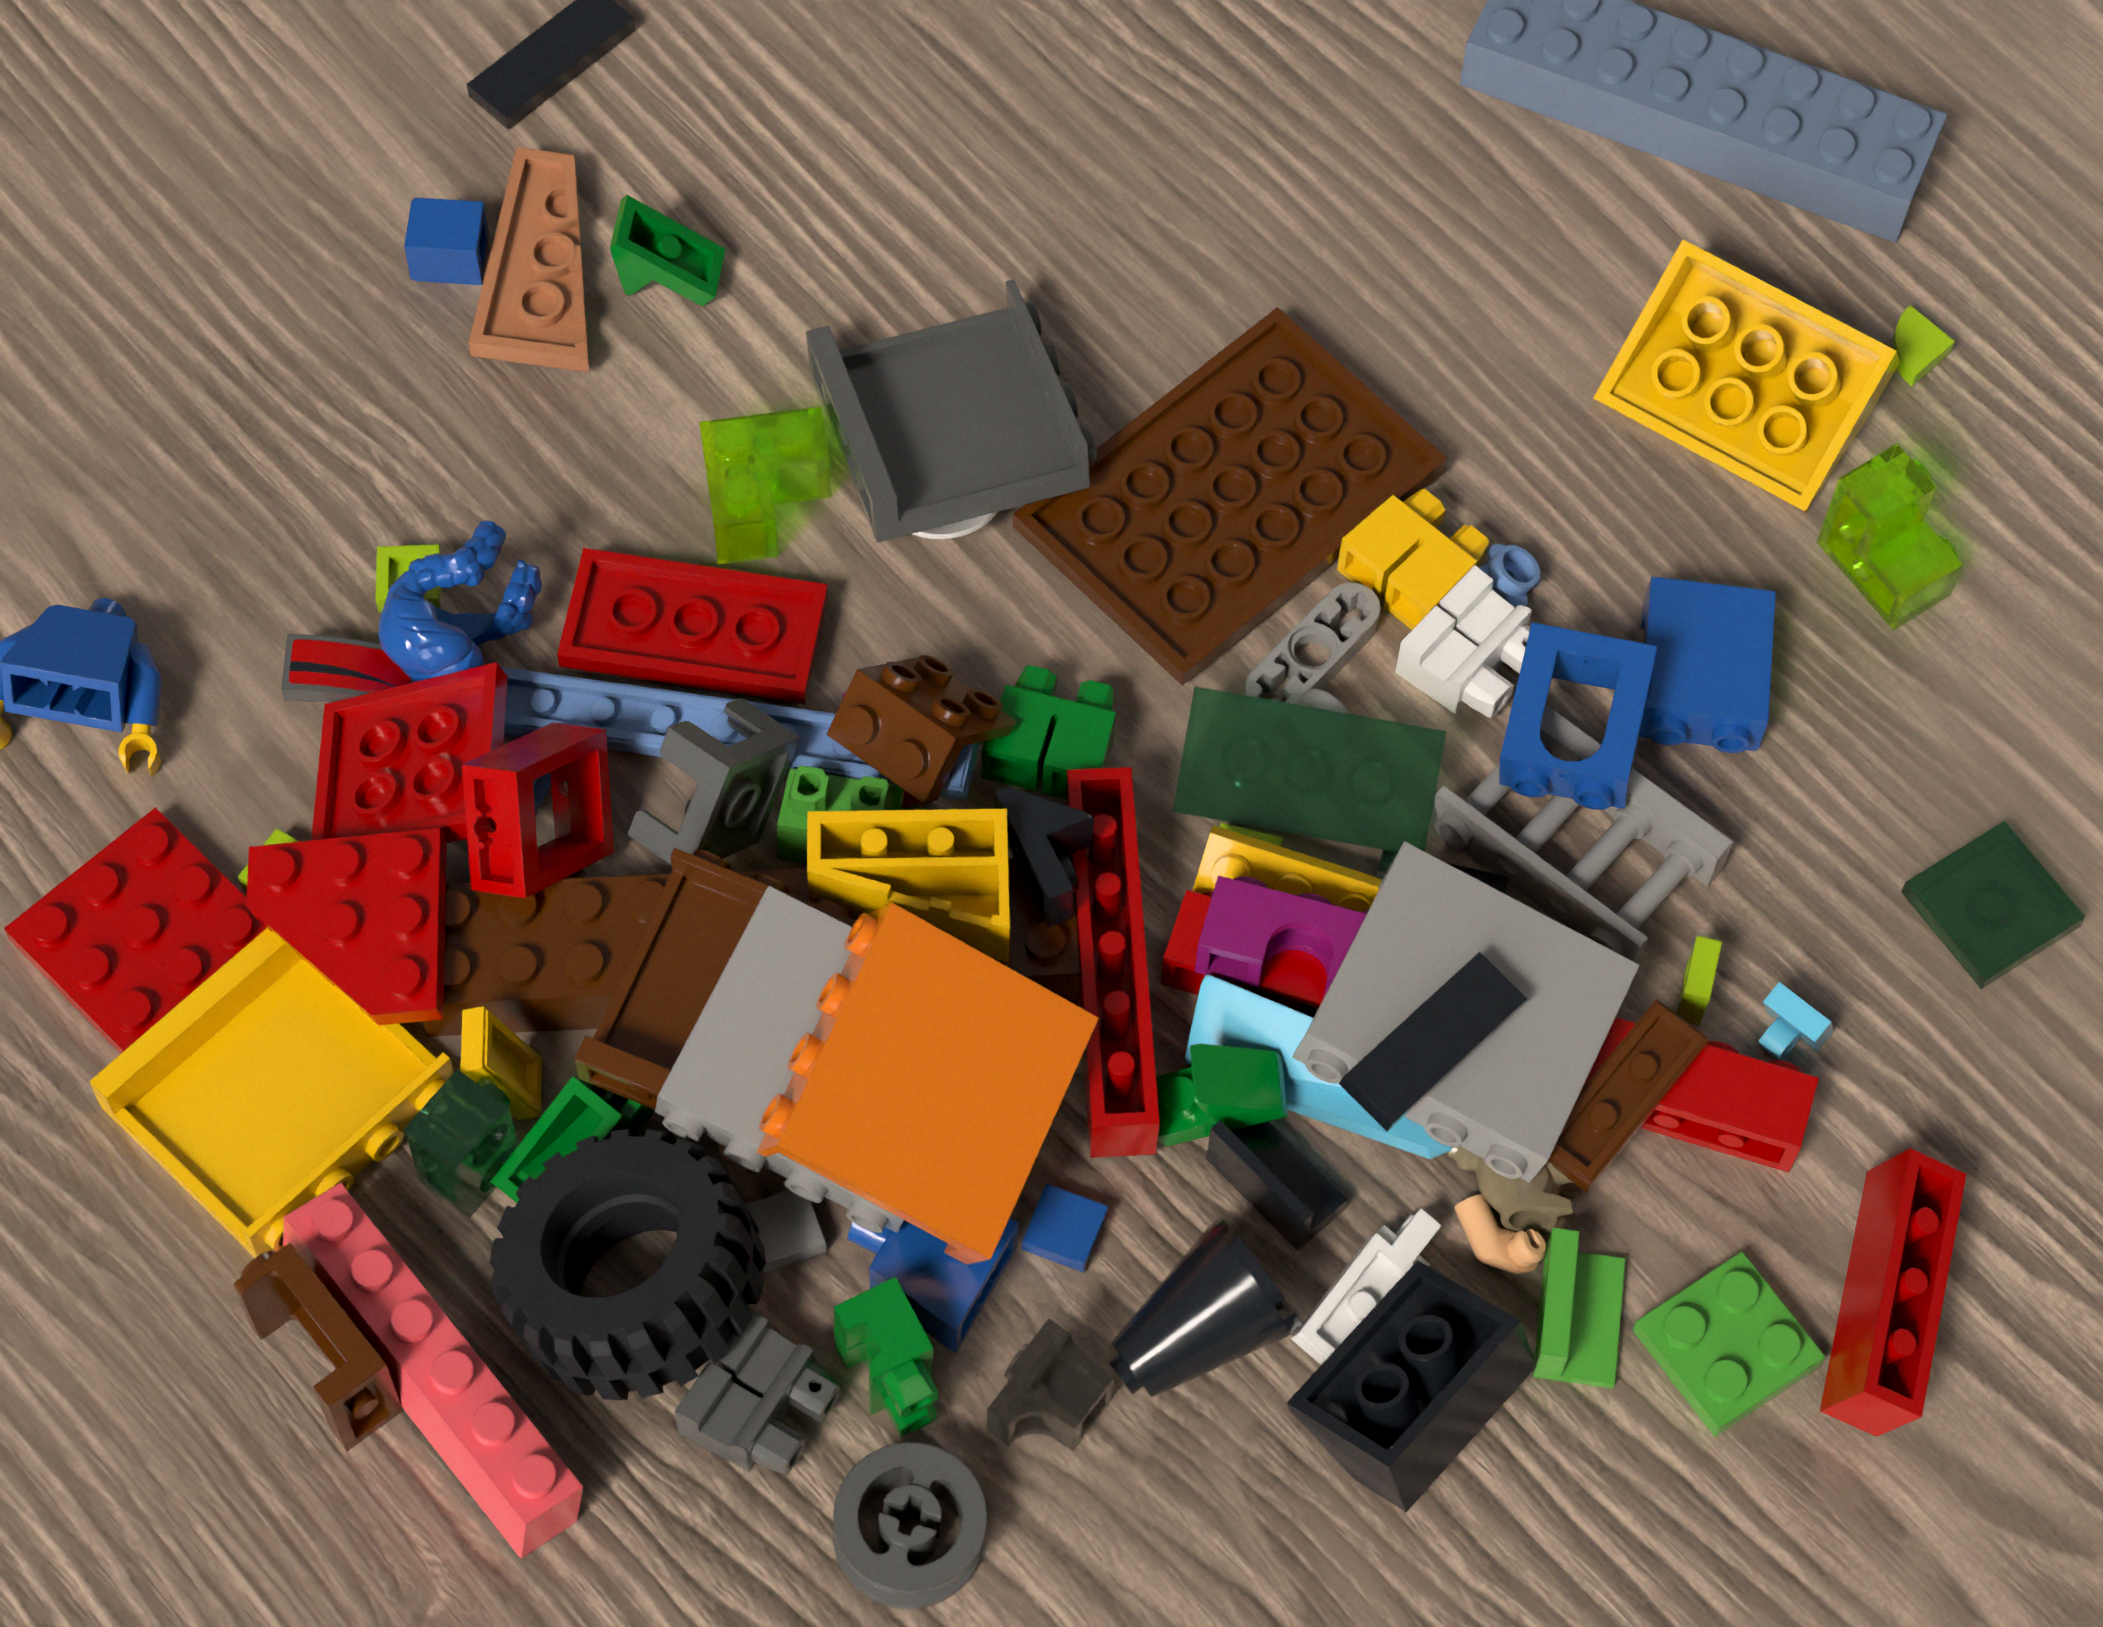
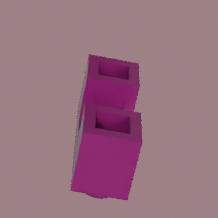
M1218 875L1198 943L1194 972L1258 988L1263 969L1274 955L1287 950H1300L1313 955L1323 965L1327 974L1325 996L1368 910L1358 912L1335 906L1328 899L1317 894L1302 893L1296 896L1269 889L1265 883L1251 877L1231 879Z

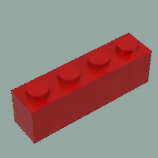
M1912 1148L1866 1172L1819 1412L1876 1437L1922 1417L1967 1176L1966 1173Z

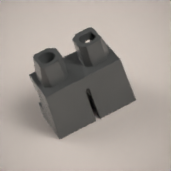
M747 1307L753 1317L741 1337L735 1334L731 1336L726 1343L730 1348L729 1352L715 1365L708 1361L699 1377L674 1411L678 1434L747 1472H750L754 1464L758 1463L763 1467L787 1476L802 1455L806 1446V1440L804 1436L785 1426L782 1422L794 1406L821 1423L826 1419L838 1401L840 1385L826 1372L815 1366L814 1349L804 1344L796 1345L769 1327V1320Z

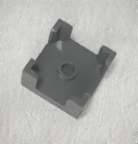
M742 698L727 703L723 713L728 716V725L747 739L728 747L689 721H682L668 727L660 748L661 756L699 782L692 799L687 802L684 810L686 815L679 832L645 809H641L635 813L627 835L669 864H671L670 855L674 848L692 854L696 849L704 850L724 859L759 843L801 737Z

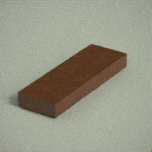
M1656 999L1580 1091L1547 1163L1588 1193L1706 1048L1710 1038Z

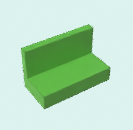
M1552 1228L1546 1245V1255L1543 1258L1534 1354L1536 1368L1533 1370L1532 1377L1613 1388L1616 1377L1625 1258L1578 1252L1579 1231Z

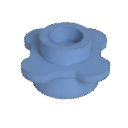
M1502 544L1492 545L1487 551L1488 562L1479 569L1494 580L1492 590L1513 607L1517 605L1527 606L1528 592L1534 589L1540 582V569L1537 561L1522 547L1516 545L1504 546Z

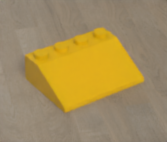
M1682 240L1593 399L1806 513L1870 416L1897 369L1900 360L1896 350L1703 249Z

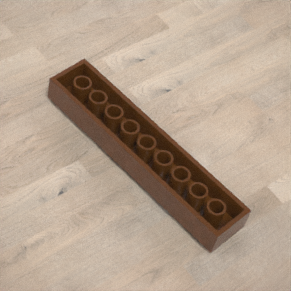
M1072 855L1067 856L1072 863ZM1008 858L1009 963L997 959L994 960L1078 1006L1080 963L1075 893H1073L1072 919L1048 928L1014 858ZM807 868L734 871L753 879L755 874L773 877L788 886L791 895L809 901ZM670 874L562 879L527 898L471 890V883L446 884L444 1011L442 1020L423 1021L427 1037L462 1035V1010L482 1006L514 1033L597 1029Z

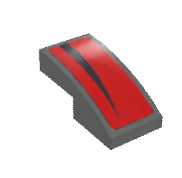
M287 634L281 687L285 701L335 702L414 682L402 671L400 666L386 655L381 648V644L331 636Z

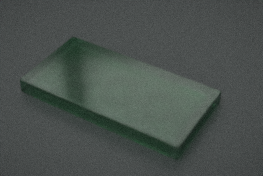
M1195 686L1172 812L1398 852L1405 841L1425 852L1447 731Z

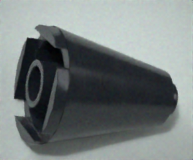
M1221 1217L1205 1230L1111 1342L1118 1355L1108 1363L1132 1395L1144 1387L1152 1398L1290 1336L1302 1327L1296 1313H1293L1286 1320L1282 1319L1278 1311L1284 1307L1281 1301L1285 1297L1238 1236L1228 1244L1222 1239V1236L1229 1232V1227Z

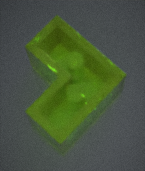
M822 407L699 421L703 465L717 564L779 557L774 504L831 497L830 458Z
M1898 443L1839 478L1816 541L1893 631L1949 597L1963 567V563L1959 560L1958 554L1951 542L1943 536H1938L1924 520L1937 487L1932 483L1931 476L1925 466L1919 461L1911 459Z

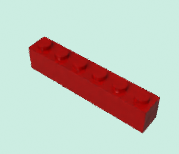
M1132 767L1067 770L1065 806L1084 811L1094 818L1092 845L1069 855H1072V865L1079 882V891L1074 892L1080 963L1079 1007L1099 1018L1083 1053L1090 1158L1156 1155L1160 1123Z

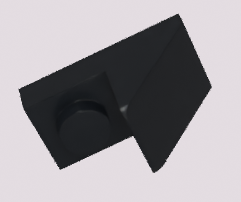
M1008 786L996 790L995 809H1007L1008 848L1047 927L1049 928L1072 919L1073 893L1079 891V882L1073 865L1067 856L1092 845L1094 818L1084 811Z

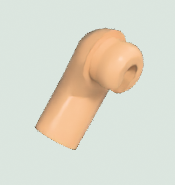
M1482 1194L1469 1197L1454 1206V1210L1474 1255L1480 1262L1513 1274H1525L1535 1270L1539 1262L1545 1257L1547 1247L1543 1237L1532 1229H1528L1526 1232H1514L1500 1228L1488 1202Z

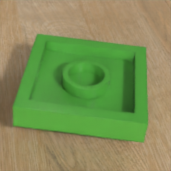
M1740 1252L1638 1319L1632 1330L1714 1437L1821 1367L1826 1358L1743 1252Z

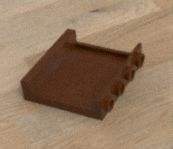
M674 848L670 855L672 872L593 1038L584 1037L574 1058L579 1079L655 1110L657 1096L768 886L852 927L856 920L851 919V913L846 908L827 899L817 898L814 903L791 895L788 886L767 875L755 874L753 879L729 870L730 866L725 860L708 851L696 849L692 854Z

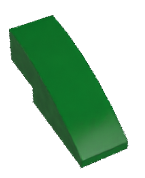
M572 1076L490 1182L514 1202L518 1203L519 1199L516 1196L518 1188L528 1176L535 1180L546 1170L543 1163L559 1152L564 1157L578 1149L576 1142L591 1136H597L599 1141L611 1138V1131L635 1129L638 1132L655 1110Z

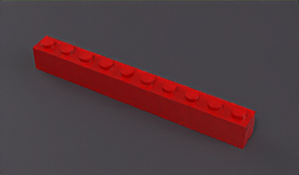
M1186 890L1163 956L1162 985L1199 995L1200 986L1205 975L1194 971L1198 943L1213 892L1199 894ZM1287 950L1274 955L1266 963L1258 988L1227 980L1223 981L1314 1018L1323 1000L1327 974L1321 962L1313 955L1300 950ZM1615 1017L1583 1087L1636 1023ZM1709 1041L1706 1048L1640 1128L1789 1173L1802 1145L1819 1078L1803 1073L1798 1066L1781 1060L1761 1061L1739 1054L1734 1047L1728 1044Z

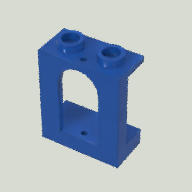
M1531 622L1500 755L1499 785L1509 786L1514 792L1527 797H1543L1546 794L1571 798L1577 804L1594 810H1604L1610 806L1625 809L1628 784L1647 697H1650L1654 679L1658 646ZM1552 678L1615 690L1604 740L1599 750L1589 758L1581 761L1561 760L1549 753L1540 739V729Z

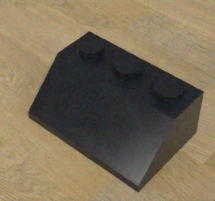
M1417 1260L1288 1400L1287 1405L1294 1416L1357 1482L1407 1513L1532 1373L1536 1366L1521 1320Z

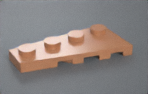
M516 147L469 339L471 356L589 372L575 155Z

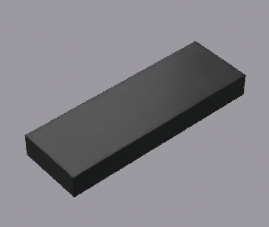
M574 0L468 82V96L506 129H510L635 31L634 17L613 0Z
M1479 952L1346 1073L1339 1085L1388 1132L1524 1005L1527 998Z

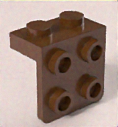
M921 655L916 658L896 662L890 661L886 664L857 669L826 735L925 804L938 800L964 746L1008 736L1011 734L1016 721L1002 711L1003 705L996 697L985 691L970 689L953 677V669L942 660L928 655Z

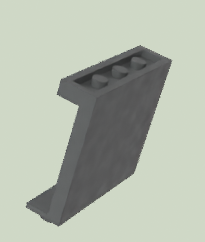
M1015 279L1006 281L1007 308L842 350L838 349L829 326L806 331L811 376L877 543L1090 488L1089 462L1097 459L1096 446L1091 429L1088 424L1079 426L1076 420L1078 408L1073 389L1069 382L1060 384L1057 377L1060 374L1055 348L1051 341H1041L1039 336L1041 335V323L1036 305L1033 300L1024 302Z

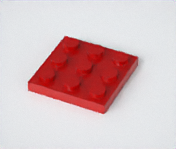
M495 662L324 704L311 840L441 828L447 838V843L467 839L462 764L503 746L508 676L500 665ZM489 817L490 826L496 830V822Z
M155 807L7 925L4 930L8 939L121 1054L267 927L257 920L246 907L247 897Z

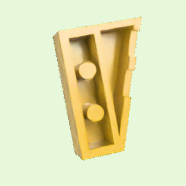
M1007 809L807 811L809 902L814 903L817 898L830 900L846 908L851 913V918L856 920L863 913L869 915L870 912L894 903L983 954L1009 963L1010 918Z

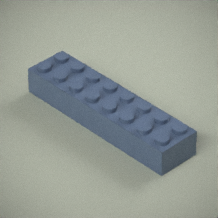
M1487 0L1467 40L1459 85L1894 243L1899 238L1926 174L1947 117L1946 113L1630 0Z

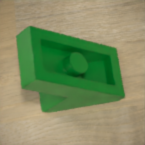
M629 195L623 197L620 201L610 244V252L624 293L631 296L654 280L700 306H704L716 297L726 249Z
M1201 1043L1190 1045L1192 1067L1156 1076L1160 1123L1158 1140L1166 1147L1210 1136V1129L1220 1120L1232 1131L1288 1116L1282 1056L1277 1051Z

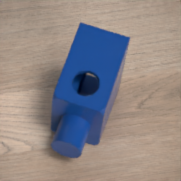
M1009 1218L991 1260L968 1265L944 1253L948 1243L905 1220L898 1233L886 1227L882 1233H876L853 1222L847 1239L876 1254L869 1268L870 1289L896 1276L924 1331L946 1348L957 1353L1017 1248L1018 1222Z

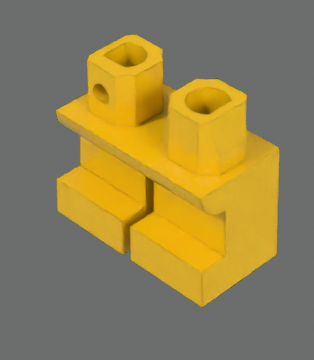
M1425 488L1403 502L1392 495L1344 536L1341 541L1337 571L1352 583H1359L1370 588L1377 595L1379 602L1384 599L1383 608L1411 630L1435 606L1439 607L1440 601L1474 565L1479 568L1487 555L1489 546L1488 538L1472 525L1464 524L1450 539L1436 528L1444 521L1446 509L1441 501Z

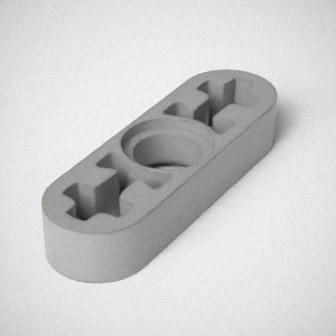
M1343 583L1333 588L1249 674L1245 684L1243 700L1244 709L1248 717L1256 724L1267 728H1278L1290 723L1291 706L1308 690H1322L1374 636L1380 615V602L1377 595L1370 588L1359 583ZM1355 608L1362 610L1361 620L1354 616L1349 618L1340 628L1338 637L1333 630L1339 624L1341 609L1348 613ZM1314 643L1325 648L1330 658L1320 666L1311 667L1302 664L1296 658L1294 652L1303 644ZM1286 672L1290 680L1285 685L1283 701L1276 698L1271 699L1268 703L1261 701L1262 689L1267 693L1274 692L1284 682Z

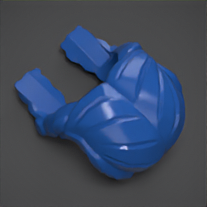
M494 521L480 522L472 538L455 553L433 554L412 561L409 565V570L405 571L389 588L379 621V641L386 655L400 666L402 671L414 682L483 666V656L478 646L488 641L500 640L506 634L518 633L532 625L533 616L529 611L534 605L535 597L541 592L542 582L539 567L527 564L521 559L517 561V567L506 587L503 600L495 613L451 614L424 599L426 591L437 586L451 588L458 584H466L472 587L481 583L484 571L493 567L500 554L501 546L506 539V532Z

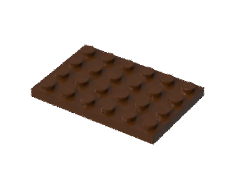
M1277 307L1096 449L1097 459L1089 462L1090 488L1025 504L1013 514V528L1183 686L1339 558L1342 538L1387 499L1394 495L1403 502L1446 471L1448 458Z

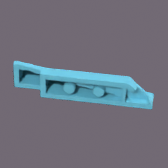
M1205 975L1200 986L1185 1053L1186 1064L1191 1065L1190 1045L1199 1043L1277 1051L1282 1056L1287 1110L1428 1159L1452 1151V1147L1435 1141L1426 1133L1424 1127L1405 1117L1386 1132L1339 1083L1332 1084L1316 1078L1306 1069L1304 1063L1292 1058L1313 1017L1214 976Z

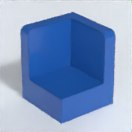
M414 198L411 201L404 244L410 278L420 282L482 285L489 242L484 202Z

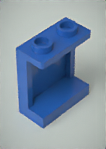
M1651 576L1642 606L1641 629H1645L1644 644L1658 647L1654 679L1650 697H1647L1639 737L1650 738L1655 743L1669 746L1681 743L1708 745L1725 753H1739L1745 750L1756 751L1759 749L1769 718L1776 591Z

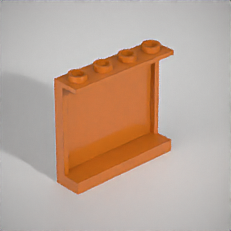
M890 903L870 912L869 915L866 913L861 914L852 926L844 948L851 952L841 974L835 972L828 979L818 997L816 1008L822 1011V1015L813 1034L807 1032L802 1036L789 1059L788 1069L793 1071L794 1074L784 1095L778 1093L773 1097L760 1120L759 1130L763 1131L765 1135L757 1153L765 1157L780 1153L948 1243L944 1253L966 1265L991 1260L1099 1018L896 904Z

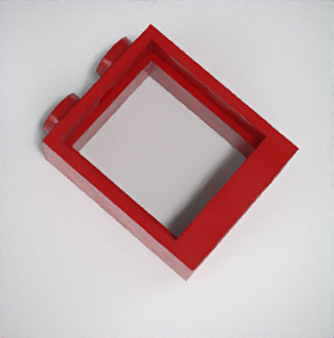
M552 722L462 764L471 890L527 898L614 853L606 729ZM550 773L555 839L537 847L533 780ZM564 781L567 782L568 792L564 788ZM489 817L496 822V830L490 826Z

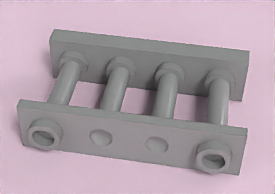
M1546 705L1540 729V739L1549 753L1564 761H1581L1591 757L1599 750L1601 744ZM1500 763L1465 801L1443 785L1435 795L1429 822L1435 827L1437 834L1445 843L1458 850L1465 849L1495 873L1507 877V882L1567 927L1637 964L1640 963L1648 937L1638 931L1639 927L1685 876L1694 877L1708 887L1723 871L1733 844L1732 840L1634 768H1632L1625 809L1611 806L1604 809L1606 813L1613 817L1615 822L1566 876L1535 853L1575 811L1579 804L1571 798L1554 795L1515 838L1486 817V814L1510 789L1509 786L1499 785ZM1633 839H1643L1662 853L1665 860L1616 914L1586 891Z

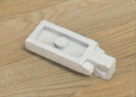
M1420 1208L1414 1216L1410 1214L1395 1233L1385 1225L1365 1241L1303 1321L1302 1327L1290 1339L1322 1365L1417 1260L1428 1267L1430 1266V1263L1419 1254L1441 1225Z

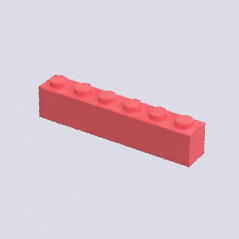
M342 1183L337 1184L284 1216L283 1247L288 1243L293 1245L385 1362L401 1407L520 1559L576 1523L583 1486Z

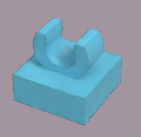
M1780 982L1763 1001L1766 1013L1772 1016L1775 1021L1758 1042L1761 1044L1760 1047L1776 1060L1784 1061L1800 1039L1818 1052L1834 1032L1830 1020Z

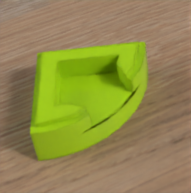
M1911 305L1905 309L1898 320L1893 337V348L1897 351L1900 360L1897 367L1898 372L1913 387L1951 353L1955 341Z

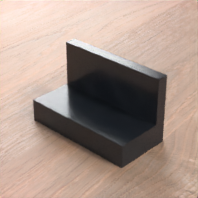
M1220 1120L1210 1129L1206 1159L1297 1251L1346 1209L1348 1199L1269 1121L1231 1131Z

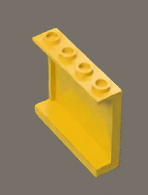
M268 928L89 1081L100 1107L254 1257L267 1251L274 1250L277 1252L283 1248L284 1216L339 1183H342L349 1192L353 1186L354 1177L373 1160L379 1162L389 1157L401 1144L404 1132L422 1116L427 1118L438 1113L450 1100L453 1088L457 1086L451 1059L444 1052L436 1058L400 1024L378 1026L335 985L330 984L298 956L293 948Z

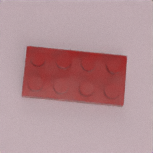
M583 548L557 652L559 667L805 704L828 600V584Z

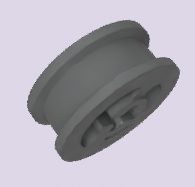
M899 1443L880 1448L868 1454L846 1475L835 1499L833 1546L842 1572L860 1593L884 1606L898 1609H919L945 1601L956 1594L970 1580L980 1562L987 1524V1509L983 1492L974 1475L959 1459L931 1445ZM895 1488L884 1499L883 1514L879 1513L878 1544L883 1554H876L863 1540L858 1523L864 1509L876 1496L886 1490ZM936 1498H941L954 1511L958 1519L960 1534L952 1548L940 1559L921 1566H915L927 1561L935 1551L936 1538H939L942 1514L940 1504ZM908 1516L918 1518L920 1524L915 1526L911 1535H904L899 1532V1526L905 1524Z

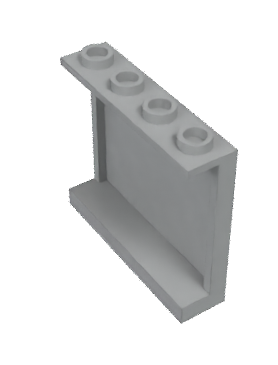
M1404 841L1386 871L1362 924L1292 1058L1304 1063L1306 1069L1316 1078L1332 1084L1340 1083L1346 1073L1476 954L1481 952L1527 998V1001L1508 1021L1404 1117L1424 1127L1426 1133L1435 1141L1450 1147L1460 1146L1485 1159L1486 1165L1497 1174L1511 1179L1520 1178L1530 1183L1548 1161L1640 965Z
M768 886L657 1096L655 1113L665 1117L662 1124L682 1138L698 1142L700 1137L703 1136L726 1147L723 1153L724 1156L740 1167L753 1172H760L762 1166L786 1177L785 1186L807 1200L820 1203L823 1197H826L848 1208L846 1216L852 1222L867 1230L882 1233L886 1227L898 1233L904 1221L900 1217L780 1153L767 1157L757 1153L765 1135L763 1131L759 1130L763 1113L776 1094L784 1095L794 1074L793 1071L788 1069L791 1054L805 1033L813 1034L822 1015V1011L816 1008L818 997L828 979L835 972L841 974L851 953L844 948L846 938L852 928L851 926Z

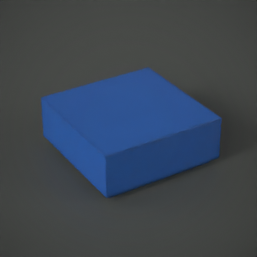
M1046 1183L1022 1240V1250L1084 1273L1107 1218L1108 1206Z

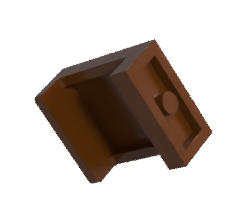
M288 1243L277 1252H264L247 1264L241 1273V1277L235 1281L233 1286L256 1335L260 1339H264L288 1321L297 1320L335 1368L333 1372L316 1383L313 1389L332 1434L346 1452L403 1411L387 1365L291 1243Z

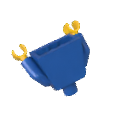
M99 598L90 605L88 610L63 605L50 606L33 624L0 641V750L7 746L12 735L11 726L1 715L4 707L5 712L120 733L123 732L125 725L129 724L132 725V733L121 741L118 749L123 768L129 774V760L132 754L139 750H146L150 752L148 757L149 772L151 776L157 773L161 765V757L154 740L151 738V726H158L162 679L150 648L138 642L137 623L130 617H126L125 610L120 604L108 598Z

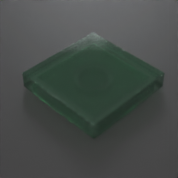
M2005 821L1906 881L1901 890V893L1980 989H1983L2078 929L2085 919L2084 914Z

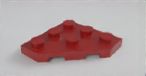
M441 828L249 847L246 907L257 920L293 948L298 956L330 984L335 985L378 1026L443 1019L447 838Z

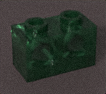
M457 1069L408 1123L404 1131L419 1181L470 1218L496 1189V1186L490 1181L518 1147L515 1133L517 1128L512 1121L509 1108L511 1102L499 1087L482 1077L477 1082H474Z

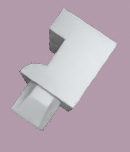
M1476 565L1440 601L1439 607L1435 606L1401 641L1395 673L1454 714L1466 703L1476 711L1493 719L1506 705L1512 696L1514 685L1498 674L1496 670L1503 663H1506L1520 674L1530 631L1528 624L1532 610L1523 605L1513 607L1492 590L1494 580Z

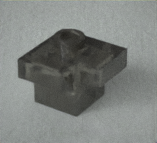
M1048 1319L1029 1344L1026 1343L1008 1365L1004 1377L1008 1379V1383L987 1408V1432L1008 1447L1022 1436L1043 1434L1052 1437L1073 1452L1112 1401L1115 1377L1088 1358L1075 1344L1071 1333L1051 1319Z

